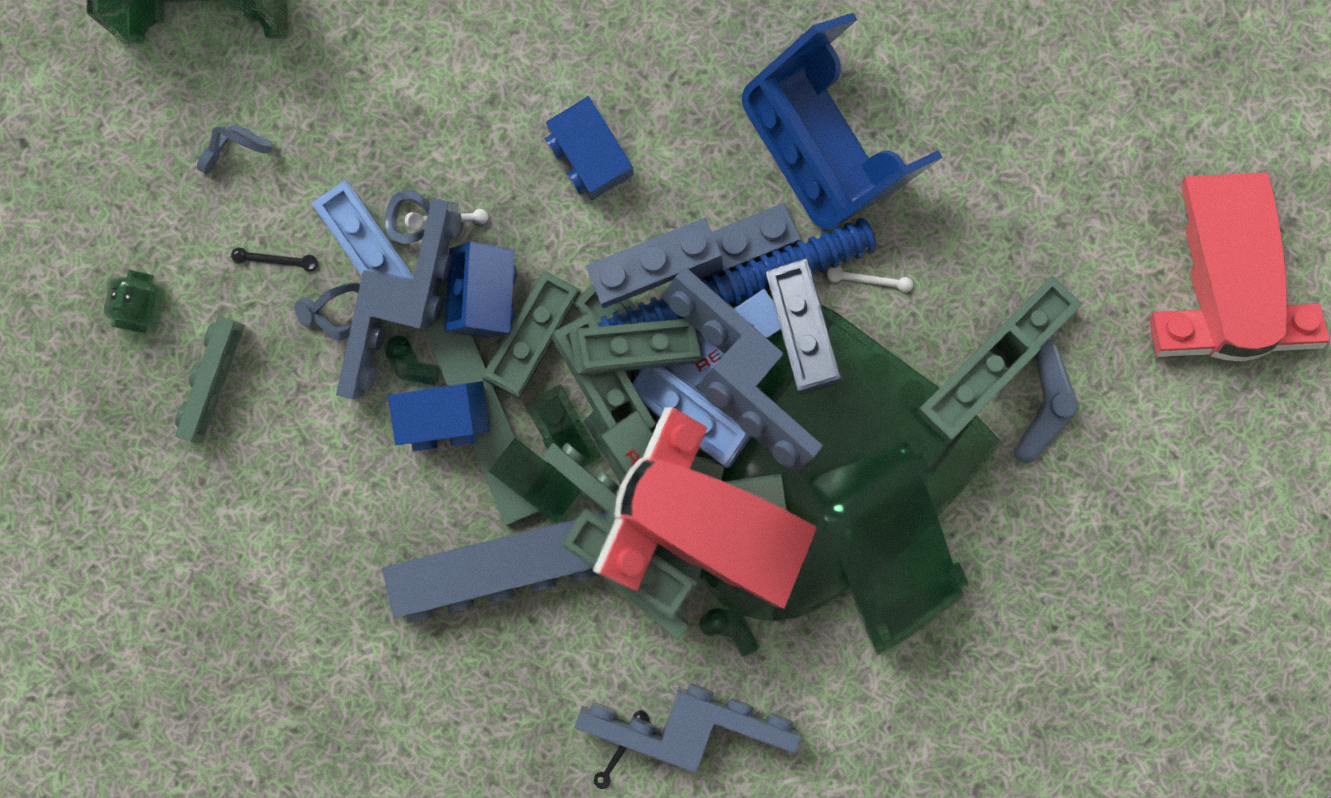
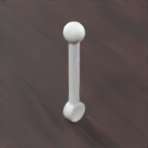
M477 209L473 213L461 214V222H475L477 225L485 224L489 218L488 213L484 209ZM410 212L405 217V224L410 229H420L426 224L428 216Z
M839 266L836 268L830 267L827 272L828 279L833 283L841 280L898 288L902 293H908L913 289V282L908 277L896 280L843 272Z

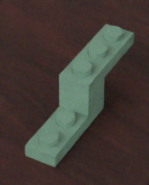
M1051 275L916 413L947 443L950 442L1041 350L1040 347L1080 308L1082 303Z
M590 312L554 331L551 334V338L593 409V412L584 422L621 484L625 476L598 436L635 411L639 413L649 430L656 424L625 371L577 375L570 333L574 329L599 327Z
M552 443L542 457L609 512L604 521L613 526L616 519L614 515L618 496L616 491L620 486L601 470L594 476L584 468L582 464L586 461V458L569 443H566L562 448ZM603 577L677 640L689 627L688 621L683 618L687 613L683 606L680 607L673 620H671L617 583Z

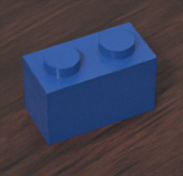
M589 96L546 121L550 135L544 139L557 160L564 156L572 170L566 174L579 195L586 191L590 199L593 200L634 175L632 164Z
M467 242L449 248L452 264L447 277L444 332L483 338L510 334V327L514 319L512 290L516 279V267L514 265L515 250L475 242Z
M483 381L388 395L395 446L411 443L412 451L438 448L437 440L450 438L451 446L476 443L475 434L490 432Z

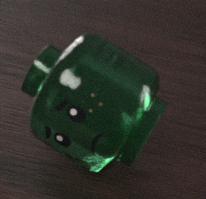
M128 270L127 277H114L111 279L104 306V315L108 319L113 320L111 327L146 334L147 328H153L159 324L166 292L161 286L153 284L154 275Z

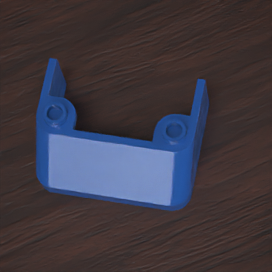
M854 13L811 26L748 83L742 93V104L747 116L810 219L823 229H830L845 222L897 191L943 158L939 150L905 165L900 156L892 151H881L868 158L828 93L827 89L838 80L841 72L840 59L831 43L858 20Z

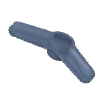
M1047 340L1036 354L1044 400L1041 410L1015 448V457L1023 462L1030 463L1036 460L1074 416L1078 406L1058 346L1052 340Z

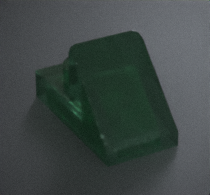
M561 384L524 404L543 438L542 441L547 449L552 443L557 444L560 448L569 443L586 458V461L582 464L583 467L602 457Z
M516 438L513 439L489 470L492 475L554 523L559 521L582 491L549 462L547 463Z

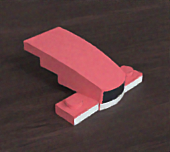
M1268 172L1186 176L1182 182V194L1189 219L1185 227L1186 237L1194 267L1191 270L1192 284L1201 310L1153 312L1150 317V326L1156 357L1210 354L1211 357L1223 360L1247 361L1258 359L1270 354L1272 351L1323 349L1330 342L1321 305H1287L1283 245Z
M665 407L643 458H639L631 467L621 483L615 506L614 517L616 519L593 572L628 589L637 591L655 548L659 544L688 564L701 567L729 585L742 588L767 603L784 609L817 527L758 496L718 479L690 470L708 427L675 408Z

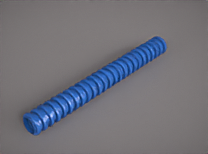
M859 218L856 220L855 225L848 222L842 230L839 227H835L832 229L831 234H828L826 231L822 232L818 239L814 236L809 237L808 243L799 241L796 243L795 248L788 245L784 247V252L782 253L775 250L769 258L766 255H762L758 262L752 259L747 262L745 267L739 264L736 265L735 271L731 272L729 269L723 271L722 276H718L715 273L711 275V280L706 281L704 278L700 280L728 305L734 303L738 306L742 303V299L746 298L748 300L761 290L770 289L766 271L807 258L814 276L817 270L821 273L826 272L827 266L832 268L838 267L840 261H843L845 264L851 262L853 256L860 259L864 256V252L873 254L876 251V238L868 221L864 218ZM653 297L650 298L649 304L645 305L643 302H639L636 309L632 310L630 306L626 307V312L620 314L618 311L613 312V317L610 319L603 316L601 317V322L597 324L601 327L684 318L675 314L663 299L657 300Z

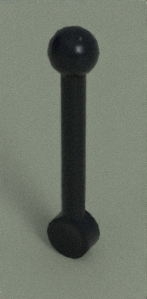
M237 247L231 252L232 260L238 264L246 260L300 266L309 272L314 271L318 266V260L313 255L294 258L250 253L241 247Z
M639 710L634 713L633 717L649 722V716L645 711ZM620 745L606 770L595 775L594 784L597 788L605 789L609 786V774L627 747ZM599 777L603 778V783L598 782Z

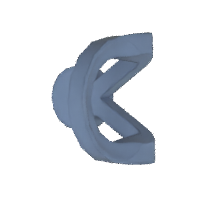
M231 125L228 128L222 126L215 127L212 130L210 146L203 151L198 160L197 170L206 175L209 174L229 139L248 149L266 154L270 152L273 145L268 139L261 138L252 133L251 130L239 125Z
M399 191L392 196L385 213V229L388 237L395 242L411 244L423 239L425 228L414 233L401 234L396 226V215L404 201L408 200L418 204L427 214L429 213L430 203L417 191ZM461 222L460 229H459V232H458L457 237H458V236L461 234V232H462L463 222Z
M350 282L332 288L323 293L315 303L308 297L296 301L294 309L298 320L305 326L317 323L336 340L349 338L351 324L334 327L319 311L328 301L350 291L358 293L360 284Z

